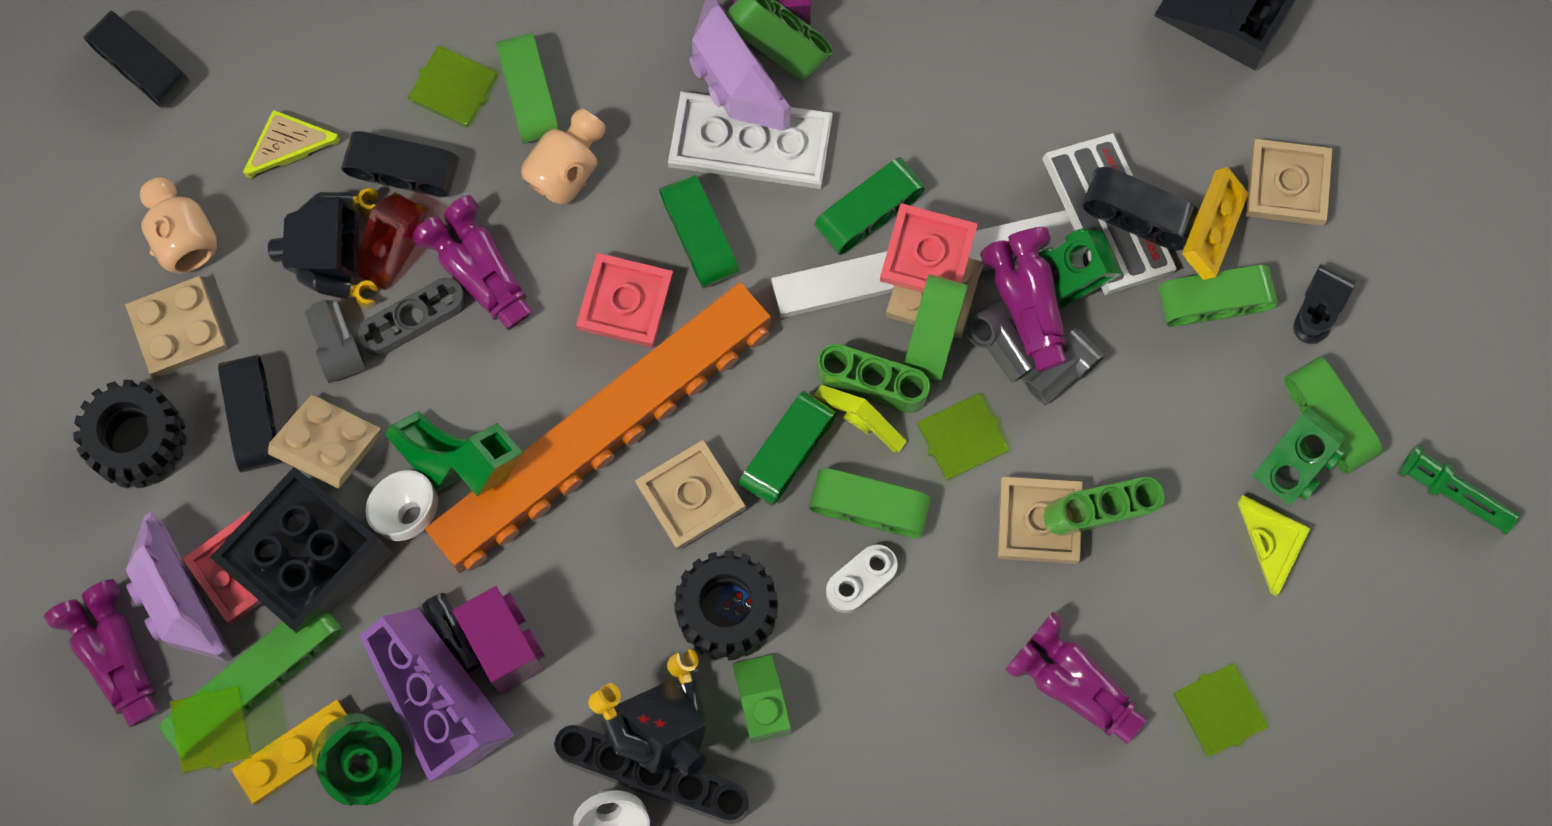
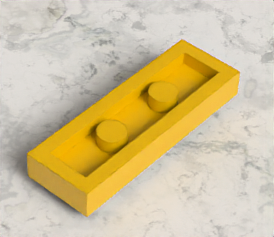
M1228 167L1215 170L1182 252L1187 262L1203 280L1217 277L1248 196L1246 189Z
M336 699L231 769L252 804L258 805L313 768L312 750L318 735L330 722L348 715L339 700Z

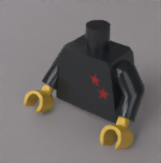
M373 188L361 190L358 196H353L352 192L316 193L299 210L286 215L284 218L283 237L271 239L268 243V254L271 260L274 262L282 261L284 269L296 274L299 283L319 294L347 299L348 296L356 297V301L361 307L371 308L375 306V301L363 299L360 293L365 289L378 291L377 286L371 281H362L357 286L351 285V280H358L360 213L368 218L376 217L380 213L379 205L364 204L368 200H378V193Z
M688 649L683 653L685 666L681 663L678 652L672 655L667 662L668 671L673 676L679 677V684L671 679L619 703L621 693L618 687L613 683H608L589 697V708L593 712L603 714L604 716L602 724L606 730L605 737L611 742L616 754L638 762L651 773H660L678 764L688 775H694L704 767L707 761V757L700 751L706 730V721L697 680H692L690 674L698 666L699 662L696 652L692 649Z

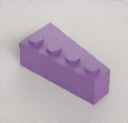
M418 608L382 616L359 635L429 782L466 771L514 736Z

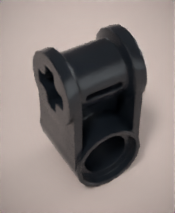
M1320 264L1294 320L1293 329L1297 338L1307 344H1318L1323 341L1336 322L1339 313L1342 312L1357 280ZM1312 317L1319 320L1317 324L1311 322Z

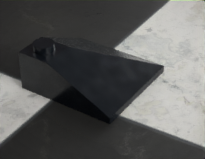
M293 467L210 558L297 634L364 585L391 556L392 552L374 533L301 471Z

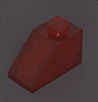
M396 192L375 205L371 210L359 249L358 276L373 282L384 290L390 288L416 246L412 239V234L425 221L428 209Z

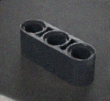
M112 10L83 36L84 40L95 52L160 108H164L190 82L187 76L171 60Z
M354 131L351 133L341 171L350 177L435 197H448L460 158L454 153L441 148L363 131Z
M1099 167L1094 170L1082 205L1089 215L1161 247L1176 251L1184 249L1199 212L1193 203L1111 167Z
M257 354L219 363L218 372L229 433L239 472L243 473L281 464V460L268 454L269 443L277 435L265 369L260 355Z

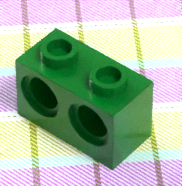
M1086 228L1077 229L1069 233L1065 237L1066 242L1057 248L1049 247L1039 251V257L1048 261L1052 272L1055 268L1058 271V281L1054 286L1059 311L1123 274L1103 232L1087 230ZM1089 249L1091 252V261L1089 265L1085 267L1083 264V255L1085 251Z
M1307 407L1252 476L1290 506L1298 497L1306 501L1320 484L1314 478L1323 466L1331 470L1346 452L1340 446L1347 436ZM1308 435L1319 436L1324 441L1325 450L1321 452L1310 450L1305 443V437ZM1286 465L1294 467L1299 473L1300 480L1297 482L1286 481L1281 475L1280 468Z

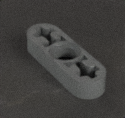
M450 278L438 279L364 320L358 329V339L369 354L375 356L385 355L459 314L465 306L464 292L457 281ZM444 290L449 294L455 293L452 296L453 303L447 306L444 301L439 302L441 300L439 293ZM424 300H429L436 314L430 315L426 304L423 302ZM412 307L420 309L423 312L420 323L415 326H406L401 322V316L406 309ZM391 318H393L397 328L401 332L398 335L395 334L393 328L391 327L388 321ZM377 328L380 332H384L382 334L384 341L377 344L376 341L370 340L372 338L370 331Z

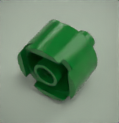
M354 712L333 720L320 732L312 750V761L315 773L330 797L344 805L367 806L382 801L395 789L401 776L402 754L396 739L383 723L371 716ZM357 754L359 756L362 755L365 761L359 766L356 763H352L350 758Z

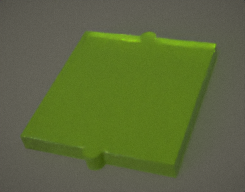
M437 46L425 68L419 69L420 77L410 92L408 100L468 128L480 105L486 104L485 97L495 81L497 73L443 47Z
M980 393L917 422V426L929 447L927 453L929 456L934 457L946 481L1009 452L997 428L998 419L992 418Z
M1234 663L1208 676L1201 674L1198 677V681L1173 693L1207 758L1232 745L1240 747L1243 744L1242 740L1268 728Z
M239 686L213 692L201 690L199 695L170 701L181 772L183 774L211 767L215 770H220L224 764L252 758Z

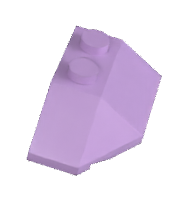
M705 0L692 38V57L689 58L695 75L698 78L703 77L709 85V94L717 107L723 106L728 116L732 119L781 131L790 128V105L781 95L747 42L740 37L725 15L726 11L718 0Z
M152 511L147 513L143 517L126 567V572L131 580V583L127 584L126 587L134 602L138 606L143 604L150 616L144 620L150 634L156 641L161 639L177 649L226 662L231 660L234 656L163 521Z

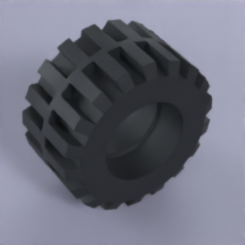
M123 380V386L121 387L113 381L106 384L107 391L102 392L98 388L91 394L95 399L91 403L84 400L80 408L85 412L83 416L76 415L74 424L80 429V431L73 432L74 441L80 445L77 451L80 457L86 461L85 463L111 484L115 482L118 486L128 489L130 483L138 489L146 487V480H150L154 484L162 481L160 474L163 471L170 475L175 469L171 464L174 459L181 461L184 454L179 449V445H186L187 436L181 431L186 428L184 420L178 415L179 412L158 389L154 390L149 384L142 381L137 385L133 380ZM132 417H147L149 419V432L144 442L132 451L125 453L114 452L112 439L118 426Z
M725 551L723 556H717V553L713 552L709 553L708 559L701 561L700 558L692 563L693 568L690 571L685 570L682 574V582L680 586L677 585L675 591V613L684 638L688 643L691 642L694 645L696 651L701 654L703 652L708 653L710 658L719 660V657H727L728 661L737 660L736 656L744 654L747 657L753 654V649L757 646L761 648L767 642V636L772 634L775 628L778 599L771 576H767L765 567L759 562L757 564L751 562V557L746 554H742V557L735 556L734 551ZM733 585L748 594L751 601V610L744 621L732 627H719L710 623L705 618L702 611V602L705 596L716 587Z

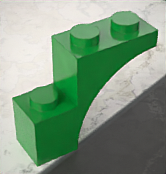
M420 411L390 425L385 433V436L414 470L430 480L436 492L463 479L476 496H479L506 481L523 454L521 449L498 423L468 439H462L440 430L426 419Z

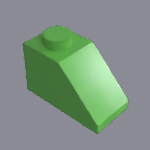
M772 654L733 663L732 667L750 744L791 735L788 714Z

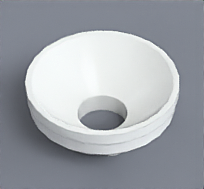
M404 470L390 474L381 480L369 495L366 503V519L370 527L385 539L403 541L413 538L423 532L433 520L438 507L437 492L430 480L417 471ZM413 507H420V515L414 522L410 524L402 523L403 515L407 510Z
M606 789L599 791L580 805L574 815L573 826H650V820L645 805L636 795L625 791ZM612 802L619 805L614 812L609 814H600L596 811L602 804Z

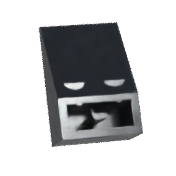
M1163 0L1154 16L1255 71L1296 0Z

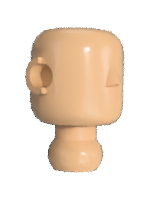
M582 108L577 110L572 115L571 126L566 132L559 129H551L540 138L522 165V179L543 196L546 195L547 199L556 204L567 205L572 202L582 187L587 185V180L598 165L596 156L589 148L593 142L603 137L606 125L587 110Z
M157 177L146 182L140 189V201L146 208L150 209L141 222L142 233L151 248L149 253L156 258L161 267L170 273L182 274L199 269L212 259L217 250L216 234L197 202L188 197H176L177 189L175 184L168 178Z

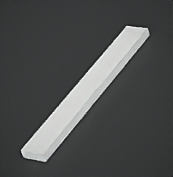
M1066 210L977 230L969 258L982 261L980 253L989 244L1001 240L1009 241L1008 236L1035 227L1049 228L1051 241L1044 249L1054 247L1055 249L1065 243V237L1075 231ZM887 251L771 278L780 319L892 293L894 285L880 282V275ZM983 264L981 272L992 270L994 268L987 267L985 264Z

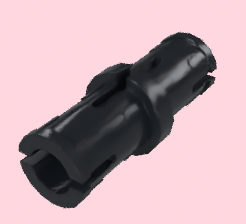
M445 592L427 599L422 604V607L430 617L439 637L467 674L480 668L482 665L456 619Z

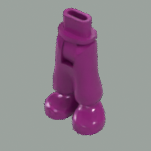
M472 195L462 196L454 201L444 213V221L459 236L462 241L461 243L454 242L446 225L437 216L429 218L414 230L412 239L418 247L436 250L439 254L438 261L440 265L464 286L474 299L490 313L493 320L499 319L507 330H511L529 318L533 311L524 301L527 297L526 294L522 291L516 278L501 257L488 231L484 227H477L474 220L478 210L477 202Z
M1035 227L1008 236L1009 241L1001 240L989 244L981 251L980 256L983 264L995 269V286L1011 313L1027 357H1033L1037 372H1043L1067 361L1062 348L1066 341L1062 337L1064 336L1063 324L1055 294L1052 269L1048 261L1039 257L1038 254L1040 250L1050 243L1051 234L1047 227ZM1016 259H1018V269L1015 267L1014 261H1016Z
M108 579L91 586L82 594L86 607L98 622L96 628H92L84 607L77 599L64 601L54 606L45 613L44 618L49 627L70 632L69 643L72 651L94 678L106 699L114 707L115 713L117 715L122 714L129 728L158 714L159 709L152 698L156 692L153 688H150L151 683L137 651L129 622L123 614L115 610L120 588L114 579Z
M1053 611L1005 670L1014 677L1031 676L1036 687L1041 692L1078 713L1087 721L1103 730L1108 737L1114 733L1123 742L1128 744L1147 719L1134 709L1136 703L1133 700L1128 702L1130 697L1095 663L1078 643L1061 640L1062 618ZM1037 650L1048 655L1053 664H1048L1044 661Z

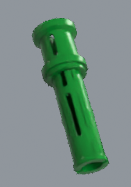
M1416 444L1410 450L1399 467L1398 475L1402 477L1408 475L1427 487V493L1430 495L1438 496L1442 494L1471 514L1494 526L1504 535L1510 532L1520 516L1518 512H1514L1484 491L1454 474L1455 469L1452 468L1453 465L1448 462L1442 464L1423 452L1421 445ZM1418 465L1423 466V467L1426 468L1427 470L1431 471L1432 474H1429V473L1425 472L1424 470H1422L1421 468H1419V467H1417V466H1418ZM1447 484H1452L1456 487V489H1452ZM1464 494H1468L1469 496L1476 499L1477 501L1484 504L1493 511L1489 512L1488 510L1484 509L1480 505L1465 497Z

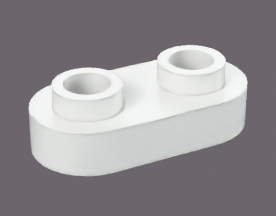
M883 545L868 546L829 579L826 586V598L829 605L841 613H852L861 608L894 579L897 571V558L893 551ZM874 558H879L883 560L885 567L880 571H875L870 567V561ZM843 584H849L854 588V593L849 597L842 596L839 593V587Z

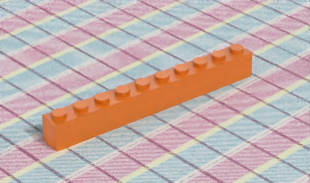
M739 282L525 449L506 481L479 496H476L472 491L428 525L425 531L459 574L465 569L468 571L476 569L487 559L486 553L499 543L500 546H503L513 540L519 533V526L530 518L532 521H535L542 517L551 508L550 502L561 493L566 496L575 491L582 484V477L594 468L598 471L604 468L613 460L615 456L613 452L623 444L627 446L634 444L645 434L646 430L644 428L655 419L662 421L670 416L677 408L675 403L687 394L692 397L699 393L707 385L708 381L706 379L717 370L722 373L732 367L739 359L738 354L746 347L755 348L760 345L770 334L768 330L771 328V316L745 286Z

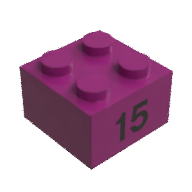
M494 586L452 610L490 682L500 695L544 671L538 660L544 658L545 655L530 628L522 631L519 625L526 622L510 592L503 596L498 587Z

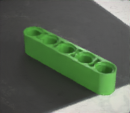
M329 611L318 617L297 634L282 621L163 719L158 726V730L183 761L192 759L333 644L343 633V628Z

